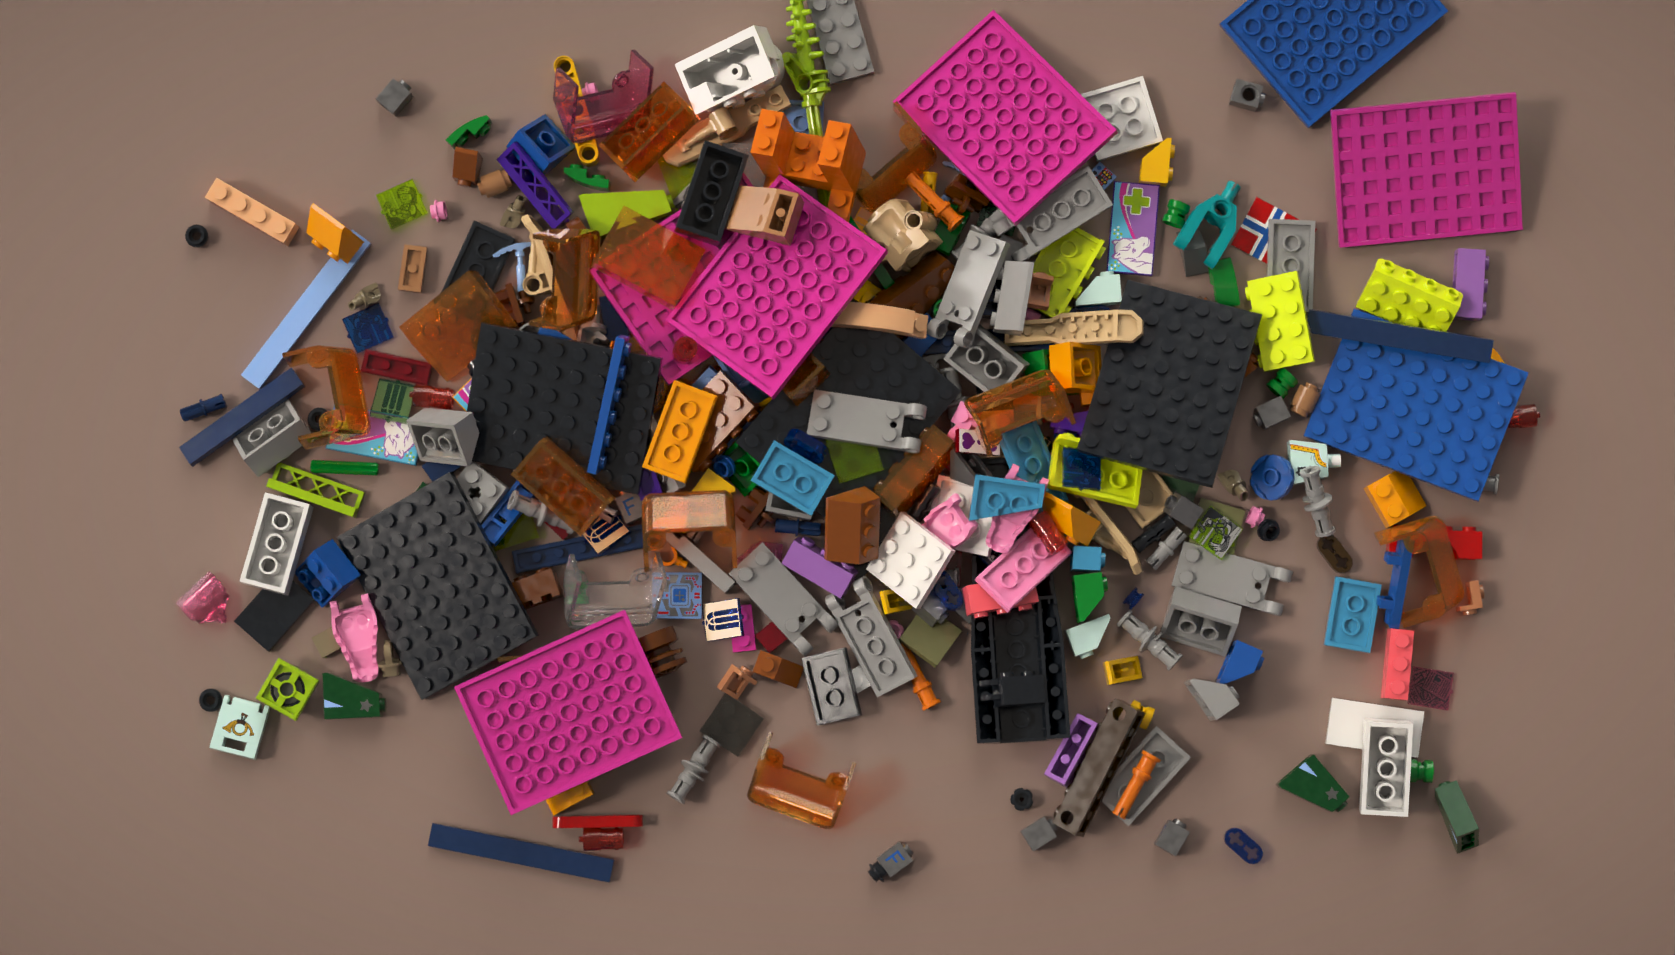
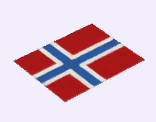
M1256 197L1231 245L1267 264L1268 220L1299 219Z

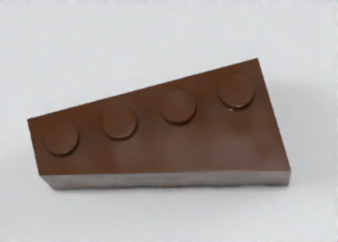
M934 251L913 266L911 272L904 277H898L894 280L895 283L886 290L882 289L876 294L877 297L865 303L914 310L915 313L924 315L947 289L955 267L948 259ZM895 334L901 340L905 337L904 335Z
M546 567L535 571L536 574L528 577L523 575L513 579L512 585L525 610L564 597L555 570Z

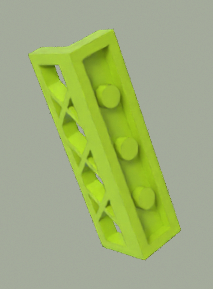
M280 462L275 468L272 479L269 478L266 487L353 518L357 517L365 495L363 491ZM282 468L289 470L294 479L286 484L277 481ZM295 473L300 474L302 476L297 478ZM306 477L312 478L315 488L308 491L302 490L298 481ZM316 480L323 482V484L318 486ZM296 483L297 487L291 486V484ZM331 485L334 487L337 495L329 499L325 498L320 488ZM338 488L343 489V490H346V491L340 493L339 490H338ZM317 490L319 495L314 494L312 492ZM349 492L357 494L355 506L345 505L342 496ZM337 498H339V500H340L341 503H339V502H337V501H334V500L337 499Z

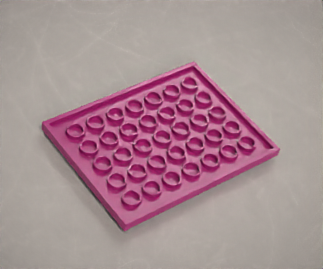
M994 10L893 101L894 105L1015 226L1118 133L1081 94Z
M780 174L769 188H778L798 193L805 202L791 246L734 232L666 319L669 324L773 400L888 254L887 249Z
M626 610L620 611L454 687L510 815H514L683 738Z

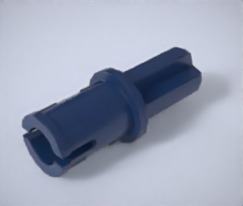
M219 394L204 401L200 399L198 403L181 408L180 415L183 421H188L202 415L206 417L208 413L226 408L227 405L223 395Z
M776 518L775 533L795 534V537H798V535L818 537L821 534V524L800 521L798 518L797 521Z

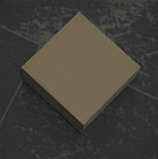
M332 627L312 637L322 658L341 649L333 635Z

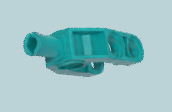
M1233 181L1227 182L1221 196L1216 194L1199 204L1190 213L1173 243L1175 247L1184 250L1203 218L1211 225L1217 226L1220 229V236L1210 247V253L1203 262L1210 269L1215 267L1236 231L1237 206L1232 202L1241 187L1237 184L1233 188L1235 184ZM1215 209L1219 210L1222 216L1218 215Z

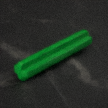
M312 460L310 470L313 473L378 475L379 464Z

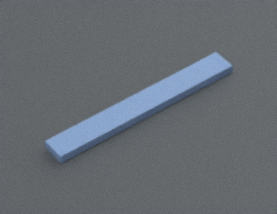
M353 229L351 232L364 241L348 264L342 259L338 262L333 258L328 260L241 374L258 389L263 387L370 247L371 243Z

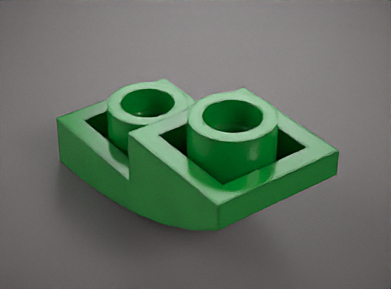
M487 115L473 119L455 130L446 139V142L454 150L457 146L462 147L468 141L469 133L476 139L480 135L482 137L486 135L491 129L490 124L492 121Z
M570 164V168L564 167L565 176L574 182L594 190L610 192L611 183L609 179H605L606 176L592 175V178H588L589 172L587 169H583V165Z
M951 203V207L956 211L958 206ZM967 210L963 214H959L965 218L952 232L940 220L935 232L943 243L935 250L948 256L951 254L950 252L960 239L961 231L970 218L971 212Z
M1230 257L1219 259L1213 269L1208 267L1210 284L1213 285L1215 302L1231 307L1240 305V298L1232 260Z

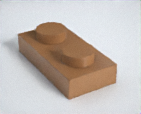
M404 244L398 284L399 291L422 294L428 252L427 247Z

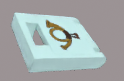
M225 695L209 748L256 760L269 716L270 706L265 705L263 713H260L262 704L234 697L232 704L229 705L230 696ZM226 738L247 743L245 750L240 751L225 747Z

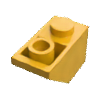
M1166 138L1142 158L1140 162L1139 183L1166 187L1168 181H1172L1173 167H1169L1170 158L1174 159L1175 145L1171 144L1172 138Z

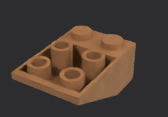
M739 186L725 229L791 246L805 202L798 193L778 188Z

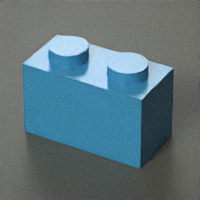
M1073 546L1071 548L1070 571L1092 573L1101 571V568L1105 567L1106 557L1105 553H1101L1102 547Z

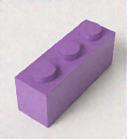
M1458 248L1454 252L1452 288L1462 293L1463 298L1453 320L1479 321L1482 319V315H1486L1487 304L1483 302V294L1488 289V279H1484L1485 270H1488L1489 256H1486V250Z
M806 536L796 538L781 564L840 599L845 596L859 572L854 568L855 566L850 563L827 561L824 559L825 548L821 549L814 545L815 542Z
M1077 713L1070 725V738L1062 740L1044 775L1066 788L1072 784L1075 778V770L1083 762L1086 756V748L1093 742L1096 736V728L1099 724Z

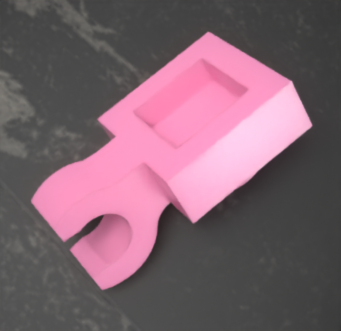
M960 401L951 419V422L956 425L949 430L946 438L955 442L956 429L974 430L983 412L966 402Z

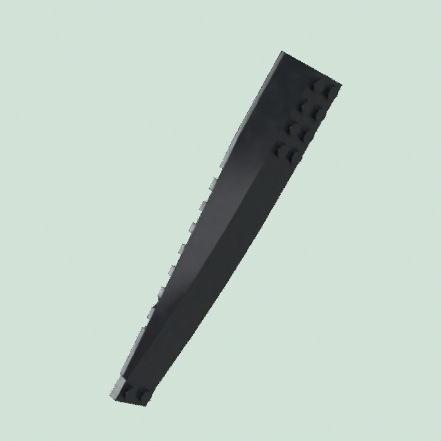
M1022 376L998 402L976 386L975 408L982 412L1014 410V423L1027 418L1028 412H1015L1013 405L1014 396H1020L1023 393ZM1005 458L981 459L993 475L992 477L1005 478L1010 470ZM1043 512L1036 514L1016 539H1019L1038 520L1044 523ZM972 554V585L978 584L975 581L976 577L989 566L977 554ZM1053 572L1036 586L1039 602L1032 605L1033 609L1019 611L1017 607L1013 608L1010 613L997 615L996 611L988 612L987 617L977 619L974 618V615H971V661L977 744L1021 743L1070 738L1064 642ZM1035 671V675H1044L1046 703L994 707V701H981V695L993 694L992 686L980 687L979 681L999 678L1000 673L1014 672V676H1021V672Z

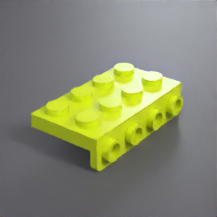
M1076 228L1041 250L1034 262L1033 273L1044 272L1049 276H1053L1054 281L1050 290L1049 308L1047 311L1036 309L1037 311L1050 318L1061 313L1070 312L1072 307L1069 306L1072 298L1077 300L1083 289L1080 286L1084 278L1088 280L1095 269L1091 266L1095 258L1100 260L1106 250L1103 247L1104 240H1099L1084 230Z
M1379 258L1357 301L1356 307L1393 323L1447 332L1460 308L1463 294L1454 288H1449L1433 279L1421 276L1410 269L1400 267L1392 261Z
M1298 271L1247 281L1248 287H1245L1247 300H1251L1252 309L1249 311L1262 314L1255 339L1256 346L1259 345L1261 353L1258 355L1260 368H1263L1264 372H1271L1272 370L1315 362Z
M1063 433L1057 436L1052 447L1048 489L1136 509L1139 502L1142 469L1098 458V490L1082 488L1083 486H1088L1079 484L1081 488L1076 487L1077 481L1074 478L1082 482L1081 478L1083 475L1066 474L1063 471L1083 473L1081 471L1082 462L1074 460L1072 468L1077 469L1071 470L1065 466L1064 450L1077 451L1080 438L1070 433ZM1085 461V463L1088 464L1089 467H1090V466H1091V463H1089L1088 461ZM1089 476V478H1088L1089 482H1090V480H1091L1092 478H1094V476H1092V477ZM1063 479L1073 480L1076 483H1064Z

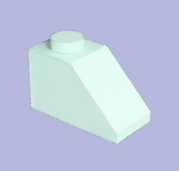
M1114 271L1100 272V276H1096L1075 301V308L1120 305L1122 300L1120 274L1114 275Z
M1109 614L1065 630L1074 657L1079 655L1083 659L1094 655L1092 650L1098 648L1110 621Z

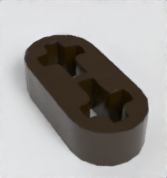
M1334 535L1320 537L1317 540L1318 551L1335 572L1345 573L1351 569L1353 564L1352 558ZM1324 538L1327 541H1333L1331 544L1332 549L1335 551L1333 554L1328 548H1322L1324 545L1322 540ZM1337 554L1340 559L1346 558L1345 569L1336 566L1338 560L1334 555Z

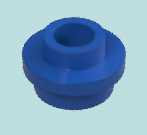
M720 455L716 458L713 465L715 473L722 478L731 477L736 471L734 461L727 455Z

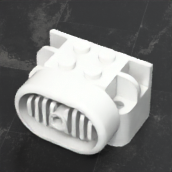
M755 25L675 64L695 115L705 111L712 112L721 107L729 108L732 106L733 109L745 105V102L765 95V92L779 86L785 73L782 53L773 44L767 28Z

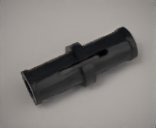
M929 481L920 497L915 499V504L908 515L917 522H920L925 513L930 511L932 508L931 504L942 489Z
M1165 514L1154 525L1147 526V530L1135 540H1132L1131 543L1141 553L1153 542L1161 540L1160 537L1176 526V524L1168 514Z

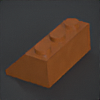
M863 486L826 498L825 560L859 565L878 559L881 498L867 487Z

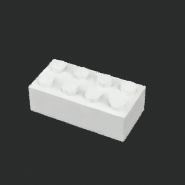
M265 492L239 582L289 596L313 512V506Z
M1364 718L1359 811L1361 814L1408 817L1413 723L1411 720Z

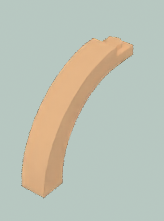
M850 302L831 327L875 330L925 339L928 315L898 307Z

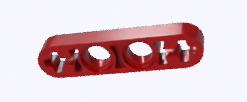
M643 815L552 817V828L643 827Z

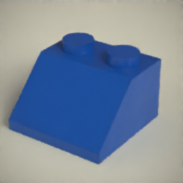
M546 114L519 129L506 146L508 148L513 142L517 141L544 175L556 167L576 148ZM514 150L512 152L513 155L520 161V156Z
M1239 640L1232 641L1215 683L1226 684L1260 670L1264 661V657L1261 656L1263 651Z

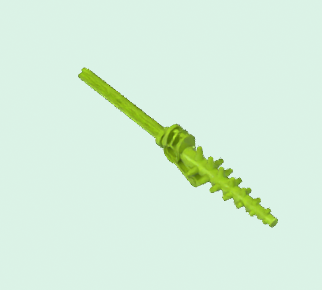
M790 0L791 5L786 7V11H792L793 14L790 17L793 20L786 22L787 27L794 26L791 30L794 34L786 37V40L796 41L792 46L796 48L797 53L785 52L782 54L784 67L793 81L795 89L800 93V97H803L801 105L802 109H806L809 134L823 136L819 107L822 106L826 93L831 92V87L827 85L830 82L826 78L828 70H815L814 59L823 56L824 52L812 51L811 48L812 44L820 41L819 37H809L808 30L816 27L815 23H807L806 15L811 14L812 10L804 9L803 1L805 0ZM817 189L819 202L827 207L831 191Z

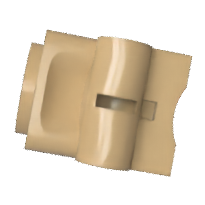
M895 198L884 203L869 217L868 223L863 228L872 240L887 249L888 254L882 262L890 263L895 271L902 269L906 272H911V268L920 262L924 254L935 250L943 243L934 231L937 225L936 217L930 212L915 210L907 200Z

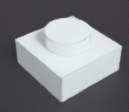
M860 665L852 669L858 694L871 685Z

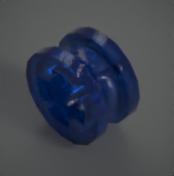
M1136 587L1122 602L1123 604H1128L1130 610L1144 596L1143 593H1138V588Z

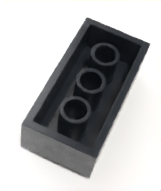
M706 140L704 141L674 232L718 247L749 155Z

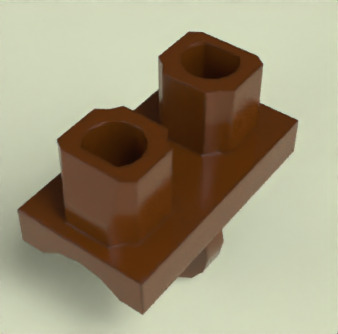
M958 174L954 178L952 183L945 188L943 194L953 199L952 203L958 205L957 213L963 214L965 210L971 213L973 211L979 213L985 205H988L990 200L976 186L973 189L967 186L969 179L962 174Z
M512 283L505 284V289L495 293L498 306L511 303L513 310L501 313L505 327L518 324L520 328L525 324L520 308H524L525 314L531 313L530 305L535 302V298L533 296L527 297L526 292L522 290L518 292L520 300H517Z
M754 488L748 498L757 504L755 509L751 512L742 505L735 515L743 522V526L749 530L759 516L762 518L757 525L761 528L764 527L767 521L772 525L776 522L771 518L772 512H763L767 504L768 491L765 493Z

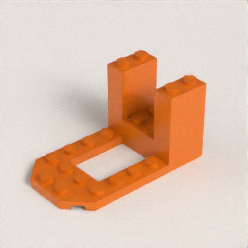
M761 109L750 153L766 177L763 187L769 188L780 174L794 185L831 191L827 208L849 223L866 151L852 125L828 120L825 136L794 131L784 112Z

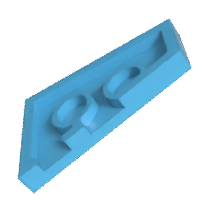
M975 475L969 521L1042 508L1045 484Z

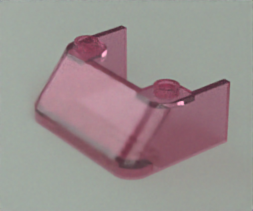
M635 49L631 50L629 70L621 71L614 77L612 89L578 97L579 86L560 67L556 68L553 101L566 136L573 143H581L643 126L649 116L654 67Z

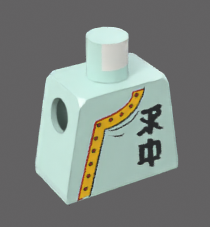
M1289 440L1287 442L1288 461L1294 469L1295 476L1293 485L1304 483V479L1300 476L1299 472L1306 467L1319 466L1321 470L1319 473L1320 479L1329 476L1328 468L1341 467V455L1327 454V444Z

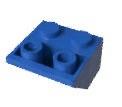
M333 539L315 549L295 571L299 581L303 583L314 600L322 608L350 587L361 575Z

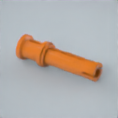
M915 171L906 177L904 182L934 211V216L940 218L948 226L950 232L962 223L965 217L959 215L951 207L949 201H944Z
M901 644L918 675L911 681L914 686L913 693L918 695L923 705L922 710L925 711L941 703V700L936 698L931 688V681L926 680L912 651Z
M1144 750L1141 752L1142 757L1138 765L1132 769L1133 776L1115 809L1112 811L1113 814L1119 815L1124 820L1145 781L1151 780V773L1155 765L1161 761V759Z

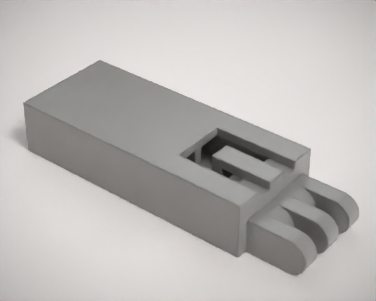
M670 531L664 532V539L725 594L736 584L734 580L684 535L679 540Z

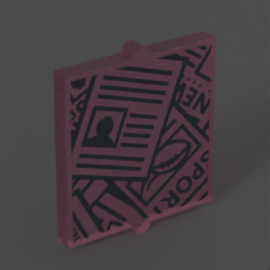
M1413 666L1407 704L1448 711L1450 694L1453 693L1451 687L1454 673Z

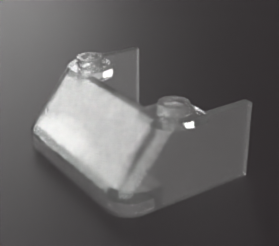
M660 552L654 553L650 568L636 569L631 574L629 581L587 582L585 572L578 569L575 555L570 554L563 578L565 619L568 627L583 629L623 610H626L633 627L652 624L656 620L667 582V575Z

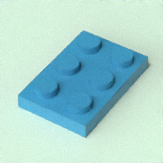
M774 440L752 477L751 482L811 516L835 475Z
M1335 577L1323 645L1365 653L1371 652L1378 610L1376 601L1377 596L1381 592V584Z

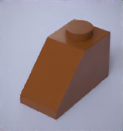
M455 147L452 177L455 181H458L457 185L469 188L471 184L477 185L483 161L478 151Z
M760 650L753 672L797 688L804 667Z

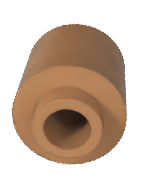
M500 169L479 177L481 182L477 183L481 195L486 194L488 198L508 191V188L513 186L508 173L505 170L500 171Z
M1307 382L1305 386L1300 384L1291 402L1292 407L1290 411L1307 418L1308 414H1312L1321 395L1317 392L1319 388Z

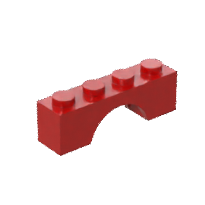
M1393 525V529L1386 530V551L1396 552L1398 534L1405 533L1414 540L1412 557L1422 543L1438 541L1451 550L1455 560L1482 559L1483 531H1476V527H1462V531H1453V526H1439V530H1430V526L1418 525L1416 530L1407 529V525Z

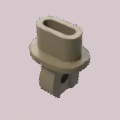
M518 195L515 202L508 206L502 216L501 226L508 228L518 227L522 221V215L526 212L524 207L526 197Z
M377 283L370 284L355 295V299L348 303L349 309L351 311L358 308L364 310L368 305L377 303L381 297Z
M1230 469L1217 474L1219 481L1233 496L1237 495L1241 501H1245L1248 498L1246 482L1240 479L1237 471Z
M385 640V659L378 663V667L381 668L382 677L400 675V665H402L400 659L394 658L391 641Z

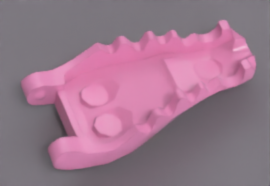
M1012 464L1004 478L1028 482L1016 476L1020 467L1016 464ZM1043 477L1039 484H1045V496L1049 480ZM1040 508L992 517L991 527L986 537L987 546L996 552L1007 553L1013 546L1017 536L1024 530Z
M957 493L932 509L929 515L924 518V523L922 524L952 549L968 540L978 527L976 520L968 521L959 507L962 499Z
M368 593L361 595L363 605L340 610L337 600L329 602L333 635L350 665L353 679L362 683L372 681L379 675L377 663L378 621Z

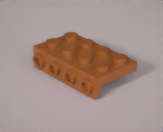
M720 370L702 389L717 395L718 399L692 466V472L706 471L713 464L711 460L716 455H721L728 448L727 443L732 438L736 439L743 432L742 427L747 422H752L759 415L757 411L761 406L758 403H754L724 370Z

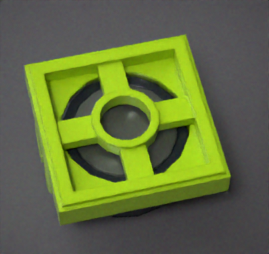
M278 658L256 699L297 721L320 680L299 669L297 666Z

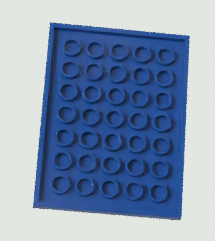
M1247 0L1219 25L1298 118L1309 128L1438 21L1448 10L1440 0Z
M1353 309L1351 316L1390 322L1357 309ZM1342 339L1322 387L1321 395L1305 430L1304 437L1479 502L1529 372L1490 359V363Z

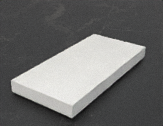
M1331 698L1325 744L1362 749L1364 718L1411 720L1413 723L1412 757L1418 758L1424 711Z

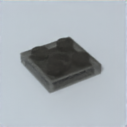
M725 693L700 732L739 757L764 718Z

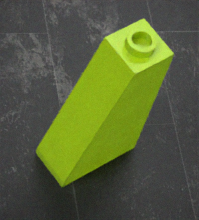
M664 190L579 195L595 242L673 215L671 209L675 207L671 194L666 196Z

